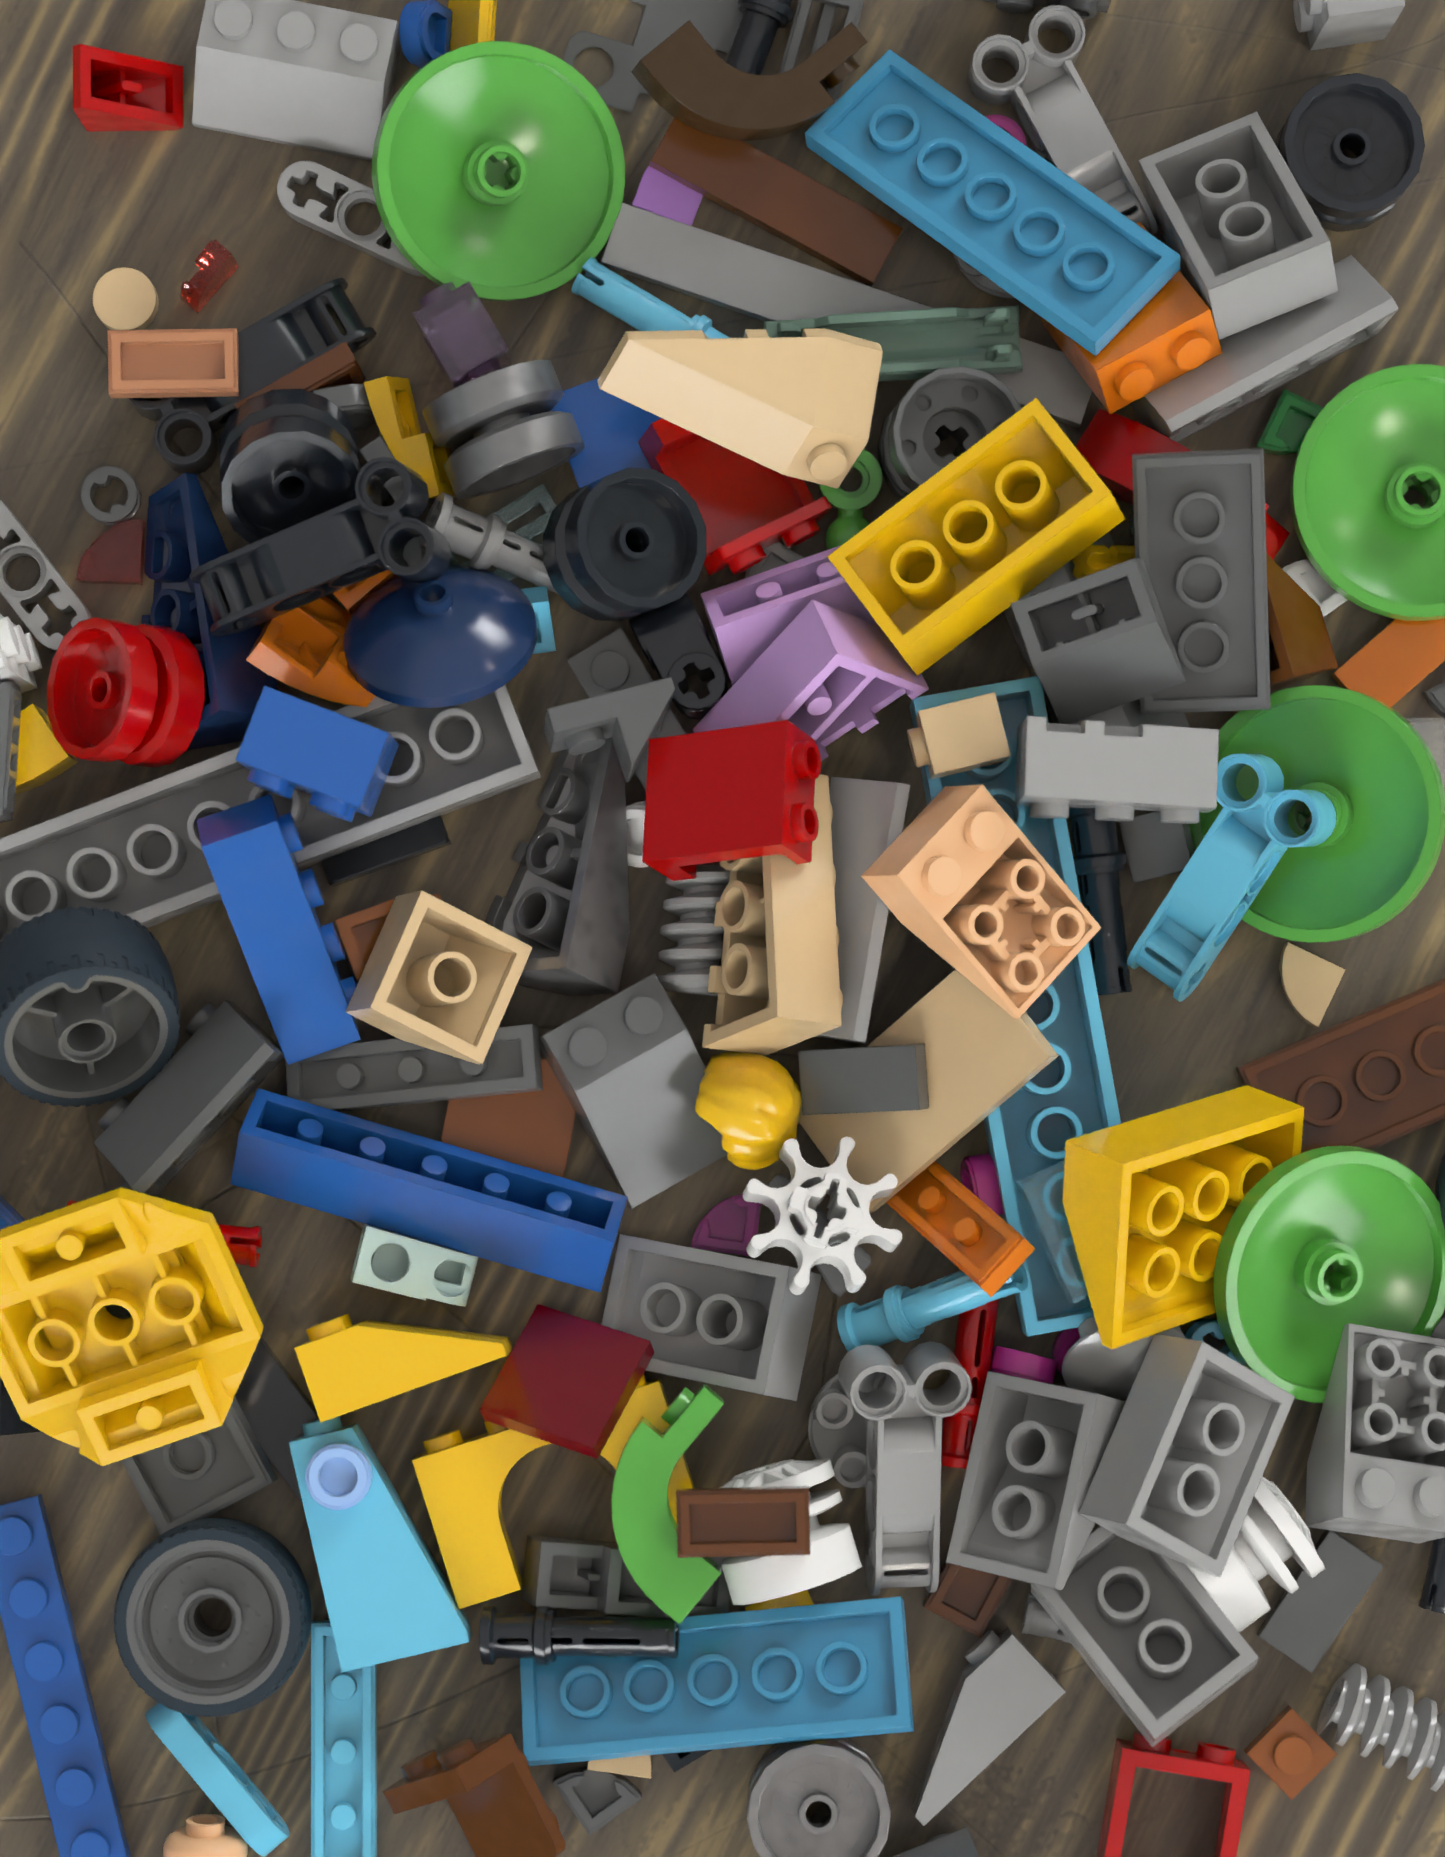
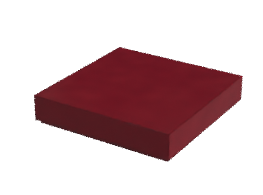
M537 1304L480 1407L482 1416L485 1421L598 1459L655 1353L651 1341Z

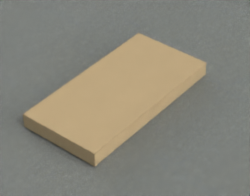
M956 969L868 1045L886 1046L925 1043L928 1109L803 1115L801 1103V1119L799 1123L830 1165L834 1163L835 1149L843 1137H850L855 1141V1147L847 1158L846 1166L853 1180L860 1184L870 1185L877 1183L887 1174H893L897 1178L898 1184L890 1196L877 1198L870 1202V1213L878 1210L1058 1057V1054L1026 1011L1019 1019L1013 1018Z

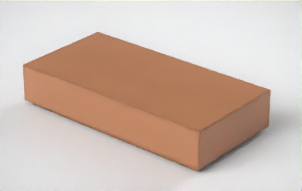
M237 328L108 330V392L110 398L239 396V344Z

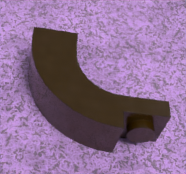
M689 20L644 56L632 70V74L664 110L687 126L715 137L730 140H765L796 131L824 114L835 101L821 85V82L823 81L832 90L860 67L853 56L867 41L851 22L798 66L779 74L755 75L738 70L726 63L717 55Z

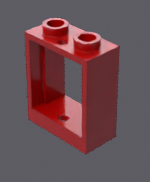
M1140 1731L1134 1732L1133 1741L1116 1738L1097 1857H1121L1136 1767L1226 1782L1214 1857H1237L1251 1770L1243 1760L1235 1759V1749L1219 1744L1198 1742L1197 1750L1194 1752L1171 1748L1172 1738L1165 1737L1152 1748Z

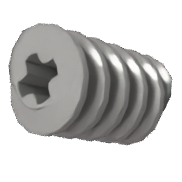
M697 864L696 879L672 881L666 877L665 883L683 892L682 896L663 901V909L680 917V921L665 924L660 929L661 935L677 943V947L658 952L657 959L675 968L674 972L657 977L664 990L718 997L717 993L708 992L710 966H721L724 928L714 926L716 901H720L724 889L729 884L730 870H726L721 866Z
M1358 1663L1349 1666L1336 1680L1324 1701L1316 1733L1319 1735L1332 1721L1337 1724L1335 1743L1343 1746L1354 1733L1361 1735L1359 1755L1364 1758L1378 1744L1384 1746L1382 1766L1390 1769L1403 1755L1408 1758L1405 1776L1410 1780H1413L1424 1767L1430 1768L1429 1789L1436 1792L1445 1781V1710L1437 1716V1703L1434 1700L1424 1697L1414 1705V1694L1411 1689L1400 1686L1390 1694L1391 1686L1388 1678L1379 1674L1367 1683L1365 1667Z

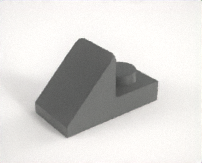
M672 677L547 709L543 731L550 753L568 749L569 754L572 755L584 754L600 748L605 744V739L612 737L625 781L629 782L649 747V739L654 738L669 711L675 691Z

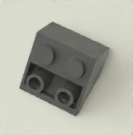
M1134 558L1011 603L1032 665L1061 724L1076 722L1186 682L1143 559Z

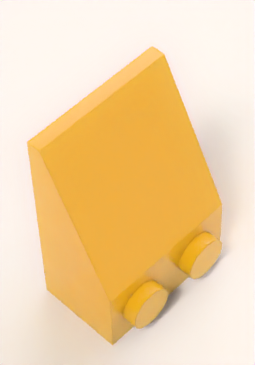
M349 1313L306 1329L309 1341L294 1348L320 1423L505 1357L513 1349L508 1336L376 1320H365L353 1325Z

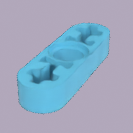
M158 1702L145 1712L146 1719L156 1735L255 1852L265 1857L290 1836L289 1828L277 1810L198 1716L179 1713Z

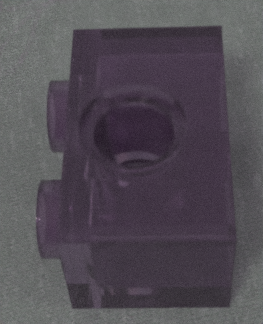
M469 281L458 288L455 287L453 282L446 283L432 290L420 300L423 308L413 313L423 341L452 390L491 372L513 366L507 345Z

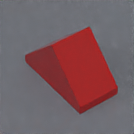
M84 44L73 46V111L87 132L176 131L183 129V66Z

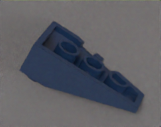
M187 472L149 496L144 572L149 579L154 580V593L150 615H142L141 624L168 627L184 633L198 651L204 671L205 701L199 728L186 751L243 741L263 687L267 686L279 691L275 678L246 661L261 633L259 625L222 637H213L209 628L214 624L201 586L192 582L190 573L197 567L229 552L196 474Z

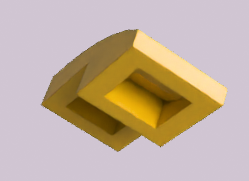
M385 376L363 382L377 426L394 458L423 477L428 487L429 498H437L442 492L452 495L453 498L456 497L443 466L451 455L450 448L436 446L430 433H421L409 378Z

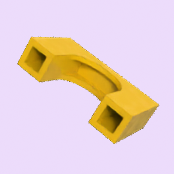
M643 1373L600 1454L607 1459L615 1470H617L619 1459L628 1438L642 1417L662 1433L670 1425L661 1418L669 1405L660 1378L646 1381ZM485 1421L487 1433L466 1440L462 1439L460 1430H455L423 1441L426 1452L416 1455L412 1460L458 1609L521 1590L523 1579L502 1513L503 1486L509 1471L518 1460L530 1451L552 1443ZM684 1453L676 1463L668 1485L669 1506L676 1524V1490L695 1488Z

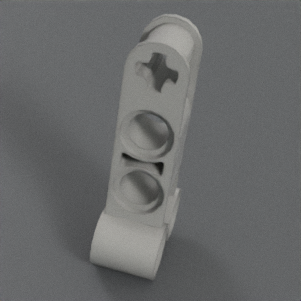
M1051 5L1041 9L1034 15L1023 44L1009 35L1001 34L987 37L982 41L973 54L968 75L970 89L977 99L988 105L996 106L1010 102L1038 155L1124 216H1127L1134 223L1141 222L1151 235L1157 233V224L1148 202L1074 67L1085 41L1083 20L1076 11L1063 5ZM1058 29L1068 37L1071 46L1065 52L1051 53L1041 46L1037 36L1043 30ZM1002 58L1011 64L1015 77L1004 83L993 82L983 73L981 65L989 59Z
M930 1341L917 1345L909 1351L903 1364H895L888 1352L879 1346L869 1344L857 1346L846 1353L840 1362L838 1376L840 1385L858 1414L867 1418L865 1490V1574L867 1587L871 1596H878L881 1589L925 1587L928 1593H935L939 1584L942 1418L955 1415L965 1407L971 1396V1380L952 1350L942 1343ZM940 1369L950 1370L949 1377L942 1386L931 1390L923 1388L924 1381L929 1374ZM875 1372L887 1374L884 1383L877 1390L872 1392L859 1391L860 1383L869 1374Z

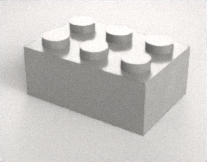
M1257 112L1138 160L1147 202L1156 224L1168 247L1180 255V269L1184 277L1210 308L1219 340L1338 292L1330 240Z
M1102 1526L1089 1535L1062 1590L1031 1583V1593L1152 1748L1255 1668L1259 1659L1185 1564L1127 1541Z

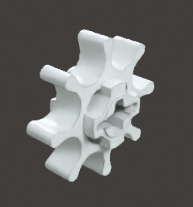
M843 1137L835 1149L834 1163L824 1168L813 1167L806 1163L801 1156L798 1141L795 1139L786 1140L779 1152V1157L789 1168L791 1174L790 1183L785 1187L772 1188L757 1179H751L743 1191V1199L745 1201L761 1203L767 1206L774 1214L776 1221L775 1229L769 1233L758 1234L752 1237L747 1246V1253L749 1256L756 1258L768 1248L776 1246L791 1251L798 1264L797 1274L789 1285V1290L794 1295H801L810 1281V1269L822 1263L831 1264L839 1269L843 1275L848 1292L855 1293L859 1291L866 1281V1275L855 1262V1247L860 1244L871 1243L881 1247L886 1252H893L902 1240V1233L899 1230L882 1228L873 1221L869 1212L871 1201L891 1195L898 1184L897 1178L893 1174H887L877 1183L870 1185L860 1184L853 1180L846 1166L847 1158L855 1147V1141L850 1137ZM827 1193L830 1195L827 1206L829 1209L827 1219L830 1222L823 1229L820 1236L816 1238L814 1237V1232L817 1223H815L817 1212L814 1210ZM834 1243H841V1244L836 1245V1246H830V1245H832V1244H834Z

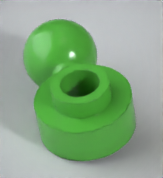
M864 449L851 467L861 477L859 489L847 492L841 489L840 486L837 489L818 484L822 497L826 496L830 505L838 510V518L830 524L826 532L825 544L827 550L843 545L870 524L863 518V508L870 505L877 497L882 486V471L876 458Z

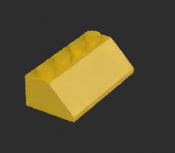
M1035 398L827 557L918 676L1010 607L1011 603L1018 601L1125 520V517L1107 486L1038 399Z

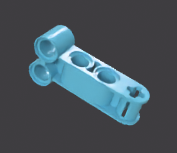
M1231 754L1224 757L1218 763L1217 801L1223 809L1137 940L1127 959V965L1132 969L1140 966L1173 989V998L1179 1002L1185 1000L1201 982L1287 848L1314 847L1321 844L1332 834L1336 825L1334 806L1323 793L1316 790L1283 791L1284 776L1280 766L1272 758L1265 755ZM1247 765L1256 771L1259 778L1258 790L1249 800L1244 799L1236 787L1237 775ZM1297 801L1304 802L1312 814L1310 828L1302 836L1295 834L1288 823L1290 808Z

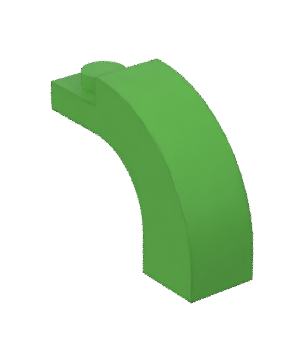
M705 1383L695 1394L686 1387L678 1394L661 1416L662 1419L670 1424L663 1433L644 1417L641 1418L622 1451L612 1492L614 1533L627 1569L646 1596L679 1625L722 1574L721 1566L711 1557L678 1558L677 1524L671 1513L668 1500L669 1480L676 1463L724 1405V1399Z

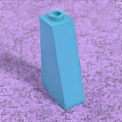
M340 1416L321 1423L318 1419L302 1424L304 1436L295 1437L289 1442L341 1672L468 1643L473 1635L470 1621L463 1608L458 1609L450 1585L359 1424L354 1423L342 1426ZM337 1442L349 1443L361 1449L368 1457L373 1472L371 1487L365 1497L356 1505L343 1510L328 1509L318 1504L308 1492L305 1481L306 1468L312 1456L324 1446Z

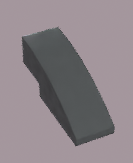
M527 1535L521 1600L535 1607L598 1610L604 1614L670 1617L648 1598L635 1582L624 1563L617 1542ZM711 1557L721 1566L722 1574L686 1617L728 1613L730 1592L721 1565V1561L727 1557Z

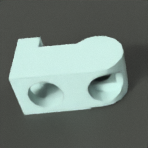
M364 1224L350 1279L353 1283L425 1301L427 1298L466 1307L479 1257Z

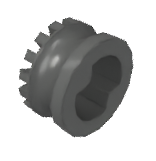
M103 466L96 468L87 475L81 487L80 497L83 507L94 520L105 526L117 527L123 523L127 524L131 521L132 517L137 515V510L141 507L140 500L142 495L139 485L128 472L115 466ZM112 479L122 481L128 491L125 504H114L110 509V513L100 511L96 507L94 500L96 489L98 490L99 487L108 488Z

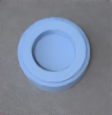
M343 1442L326 1445L317 1451L310 1459L305 1473L306 1486L312 1498L321 1506L333 1510L347 1509L359 1503L368 1493L373 1478L372 1466L365 1453L358 1447Z

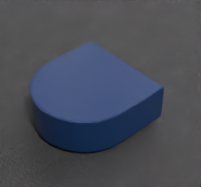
M435 0L410 1L404 6L399 21V38L403 53L411 64L421 68L433 59L450 52L452 11L450 8Z

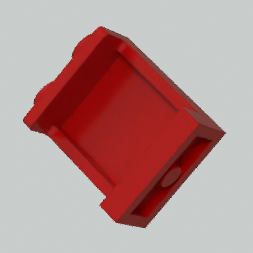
M663 418L651 423L638 441L651 468L678 481L696 501L706 526L707 556L703 565L709 576L727 567H730L733 575L744 572L763 561L767 557L763 549L777 542L784 541L789 549L809 540L821 531L818 522L832 508L826 496L814 500L804 480L782 475Z
M788 720L649 739L642 862L672 881L696 879L697 864L776 854L784 855L796 864L810 863L812 860V841L817 838L819 830L818 816L814 808L815 779L819 777L821 772V756L815 740Z

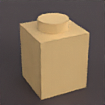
M995 692L920 710L915 717L917 728L907 730L915 766L918 768L927 765L931 780L1005 762L1011 756Z

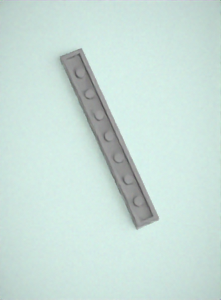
M625 203L621 205L620 213L614 223L601 264L606 268L765 322L820 318L834 314L932 308ZM1020 338L1023 362L1022 372L991 375L1012 391L1021 409L1037 398L1053 420L1079 428L1092 393L1091 388L1063 352Z

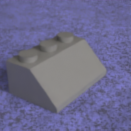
M206 0L196 46L193 126L372 161L377 130L384 112L391 101L402 48L397 20L295 0Z
M1154 1334L1079 1514L1127 1541L1209 1575L1221 1577L1295 1396L1203 1341Z

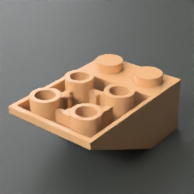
M983 784L944 787L861 876L901 924L1015 1019H1019L1101 928Z

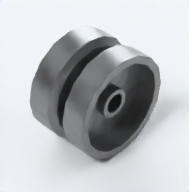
M534 360L491 372L443 394L429 403L422 411L436 446L457 448L443 465L457 499L474 498L515 486L562 465L577 456L585 448L572 413L551 411L564 395L551 360Z
M846 1737L779 1743L763 1755L750 1777L746 1804L747 1823L754 1849L760 1857H878L887 1842L891 1811L881 1771L864 1748ZM816 1801L826 1803L831 1811V1814L827 1817L819 1812L814 1813L810 1818L806 1816L807 1807Z

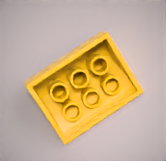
M1245 1085L1066 1140L1062 1203L1103 1346L1114 1349L1216 1313L1213 1292L1214 1269L1222 1236L1236 1208L1252 1187L1269 1171L1284 1161L1301 1154L1304 1120L1303 1106Z

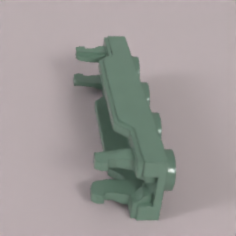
M1019 305L968 309L944 307L834 314L820 318L764 322V329H766L769 337H802L803 329L826 328L880 343L883 355L878 382L922 379L938 369L961 366L990 374L1021 373L1023 370L1019 335Z

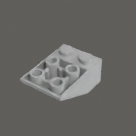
M1350 1323L1344 1325L1307 1461L1305 1524L1307 1527L1412 1543H1423L1445 1537V1339Z

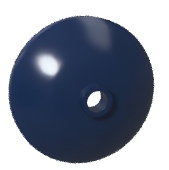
M449 565L444 575L437 580H429L417 584L398 576L377 588L362 601L351 615L344 632L343 644L349 670L356 681L371 694L403 706L435 708L458 705L481 698L511 681L531 658L536 646L538 631L533 606L528 597L515 584L499 575L482 569Z

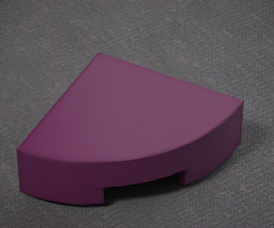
M743 1193L722 1200L711 1208L698 1224L692 1239L691 1248L749 1256L747 1246L752 1237L757 1235L761 1203L745 1201Z

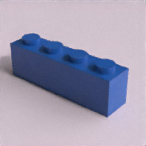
M269 794L197 819L201 848L287 1065L361 1040L356 1017L345 1012L357 984L353 976L342 980L335 962L345 959V955L333 922L321 926L315 911L316 907L324 905V900L313 869L309 868L300 871L294 852L303 850V845L291 812L279 816L273 798Z

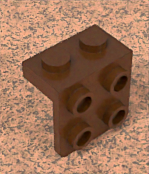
M510 1733L476 1744L473 1743L471 1738L452 1745L438 1755L435 1750L425 1752L401 1766L400 1769L404 1778L383 1791L394 1814L447 1799L476 1857H556L565 1850V1841L559 1830L557 1818L546 1805L529 1771L528 1761L523 1752L517 1747Z

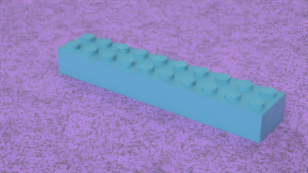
M1038 676L921 696L912 700L909 705L913 728H917L915 717L920 710L995 692L1011 756L1005 762L932 780L928 766L920 767L927 805L946 786L983 784L1081 902L1066 818L1047 819L1029 817L1030 806L1015 805L1017 728L1027 716L1047 717V723H1049L1042 684ZM1089 943L1081 949L1026 1010V1013L1050 1043L1058 1057L984 1119L989 1153L994 1162L1004 1214L1001 1215V1218L1036 1248L1023 1262L1028 1278L1027 1289L1020 1293H1015L1021 1332L1026 1336L1078 1328L1082 1322L1094 1316L1062 1203L1066 1140L1121 1124Z

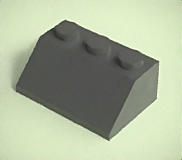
M224 1000L218 1008L211 1002L206 1004L184 1029L191 1036L190 1039L175 1055L169 1057V1062L163 1066L161 1072H158L152 1080L150 1079L147 1082L148 1084L131 1103L125 1097L120 1098L97 1124L104 1132L94 1144L131 1188L137 1192L147 1195L160 1194L285 1058L280 1045L231 1001Z

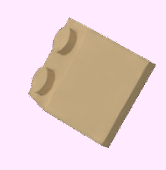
M422 890L396 896L345 1012L400 1040L475 1064H483L533 947Z

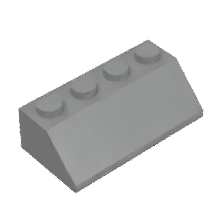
M1350 255L1334 264L1338 292L1219 340L1222 354L1130 404L1142 425L1176 442H1180L1377 335L1399 308L1393 297Z
M831 777L829 794L833 809L831 832L833 864L836 869V882L834 886L836 926L838 927L840 937L838 964L839 983L843 996L841 1010L842 1026L815 1037L860 1045L866 1042L889 908L861 876L902 833L910 791L909 784Z

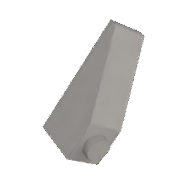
M1009 1627L998 1636L992 1630L986 1632L964 1654L969 1664L961 1670L912 1805L915 1817L923 1826L938 1814L1066 1692L1061 1683Z

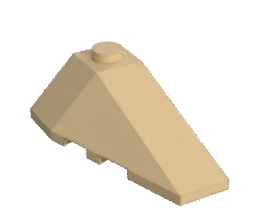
M826 328L803 329L802 337H769L766 329H745L744 338H708L702 330L626 331L597 382L601 390L782 475L838 489L869 440L883 350L880 343Z

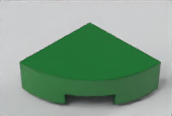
M1284 389L1255 448H1263L1264 453L1272 455L1296 454L1306 432L1323 407Z

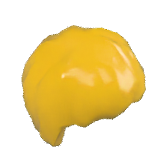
M727 1052L711 1056L700 1082L695 1111L721 1133L722 1147L728 1153V1160L735 1166L757 1170L778 1161L780 1158L779 1152L785 1141L795 1139L797 1135V1124L801 1119L800 1107L802 1103L798 1084L792 1079L784 1066L761 1054Z

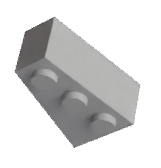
M1027 716L1017 728L1015 805L1030 806L1029 817L1069 818V807L1095 808V820L1134 821V810L1160 811V822L1199 823V812L1209 813L1217 807L1219 729L1141 724L1139 727L1106 726L1105 721L1083 720L1081 725L1047 723V717Z

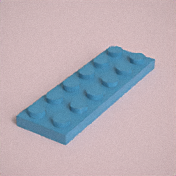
M890 49L805 132L806 144L809 149L1095 356L1180 270V255Z
M901 1596L685 1617L679 1625L680 1643L679 1654L676 1659H670V1657L557 1656L556 1661L550 1662L549 1665H537L535 1659L520 1658L523 1754L529 1766L914 1731L905 1606Z

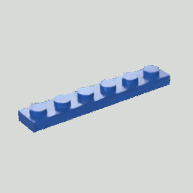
M42 1494L0 1504V1615L60 1857H131Z

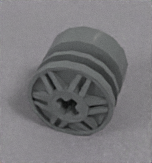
M966 366L938 369L915 382L884 420L877 445L882 475L893 494L902 500L1018 412L1021 407L1012 391L990 373ZM951 436L957 441L958 446L955 448L953 455H946L942 459L934 449L939 445L940 440L944 441Z

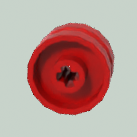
M99 617L78 622L63 637L52 659L47 682V714L54 737L66 753L91 761L112 762L119 760L128 765L153 768L172 764L188 749L197 732L205 701L203 667L197 649L184 633L168 627L148 624L134 626L124 621Z

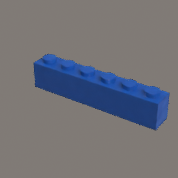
M259 1088L255 1093L239 1132L230 1182L231 1185L599 1293L601 1292L628 1199L627 1196Z

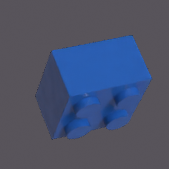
M264 686L235 760L250 771L247 780L254 783V786L290 800L295 789L312 795L309 804L315 806V809L352 823L356 812L372 817L399 744L388 732Z

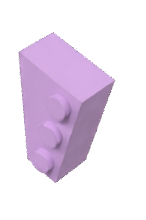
M812 599L694 727L693 731L697 733L788 720L815 740L822 761L829 756L825 749L827 745L854 727H857L863 734L879 723L875 713L905 693L914 700L929 690L922 673L918 676L914 673L880 626Z

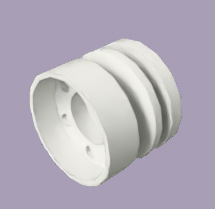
M830 1458L811 1461L789 1459L738 1474L720 1488L811 1487L835 1475ZM839 1489L814 1493L809 1491L810 1555L727 1557L721 1561L733 1605H747L794 1594L836 1580L862 1567L849 1523L819 1525L817 1515L829 1510L842 1501Z
M1263 1476L1221 1577L1209 1575L1186 1565L1239 1633L1270 1610L1268 1600L1258 1583L1267 1574L1291 1594L1299 1589L1297 1582L1283 1563L1291 1556L1311 1578L1325 1569L1323 1562L1317 1555L1310 1535L1311 1532L1280 1489Z

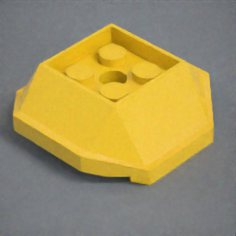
M120 1187L0 1230V1377L21 1420L52 1438L79 1448L80 1454L101 1466L223 1425L259 1342L264 1326L213 1213ZM111 1304L122 1306L130 1312L132 1317L127 1319L114 1317L106 1310L105 1306Z

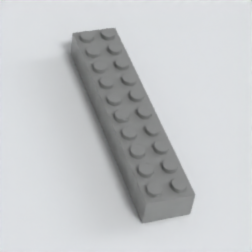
M506 684L481 698L453 706L435 708L410 707L391 703L375 696L367 707L349 705L333 711L388 732L399 744L372 817L356 812L351 823L315 809V806L309 804L312 795L295 789L290 800L254 786V783L247 780L250 771L235 760L240 749L239 747L1 838L0 942L6 934H10L11 930L15 927L18 928L23 922H28L33 917H39L46 912H55L58 909L64 910L69 907L79 908L85 906L86 908H105L112 912L117 911L122 915H128L132 920L139 921L141 926L144 925L146 928H150L222 900L201 848L197 819L269 794L273 798L279 816L289 812L292 814L303 845V850L294 852L297 864L301 870L322 862L324 859L541 778Z

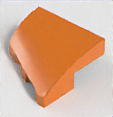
M327 596L268 620L246 661L286 685L325 700L351 706L367 707L375 697V695L364 689L356 681L347 665L343 640L351 615Z

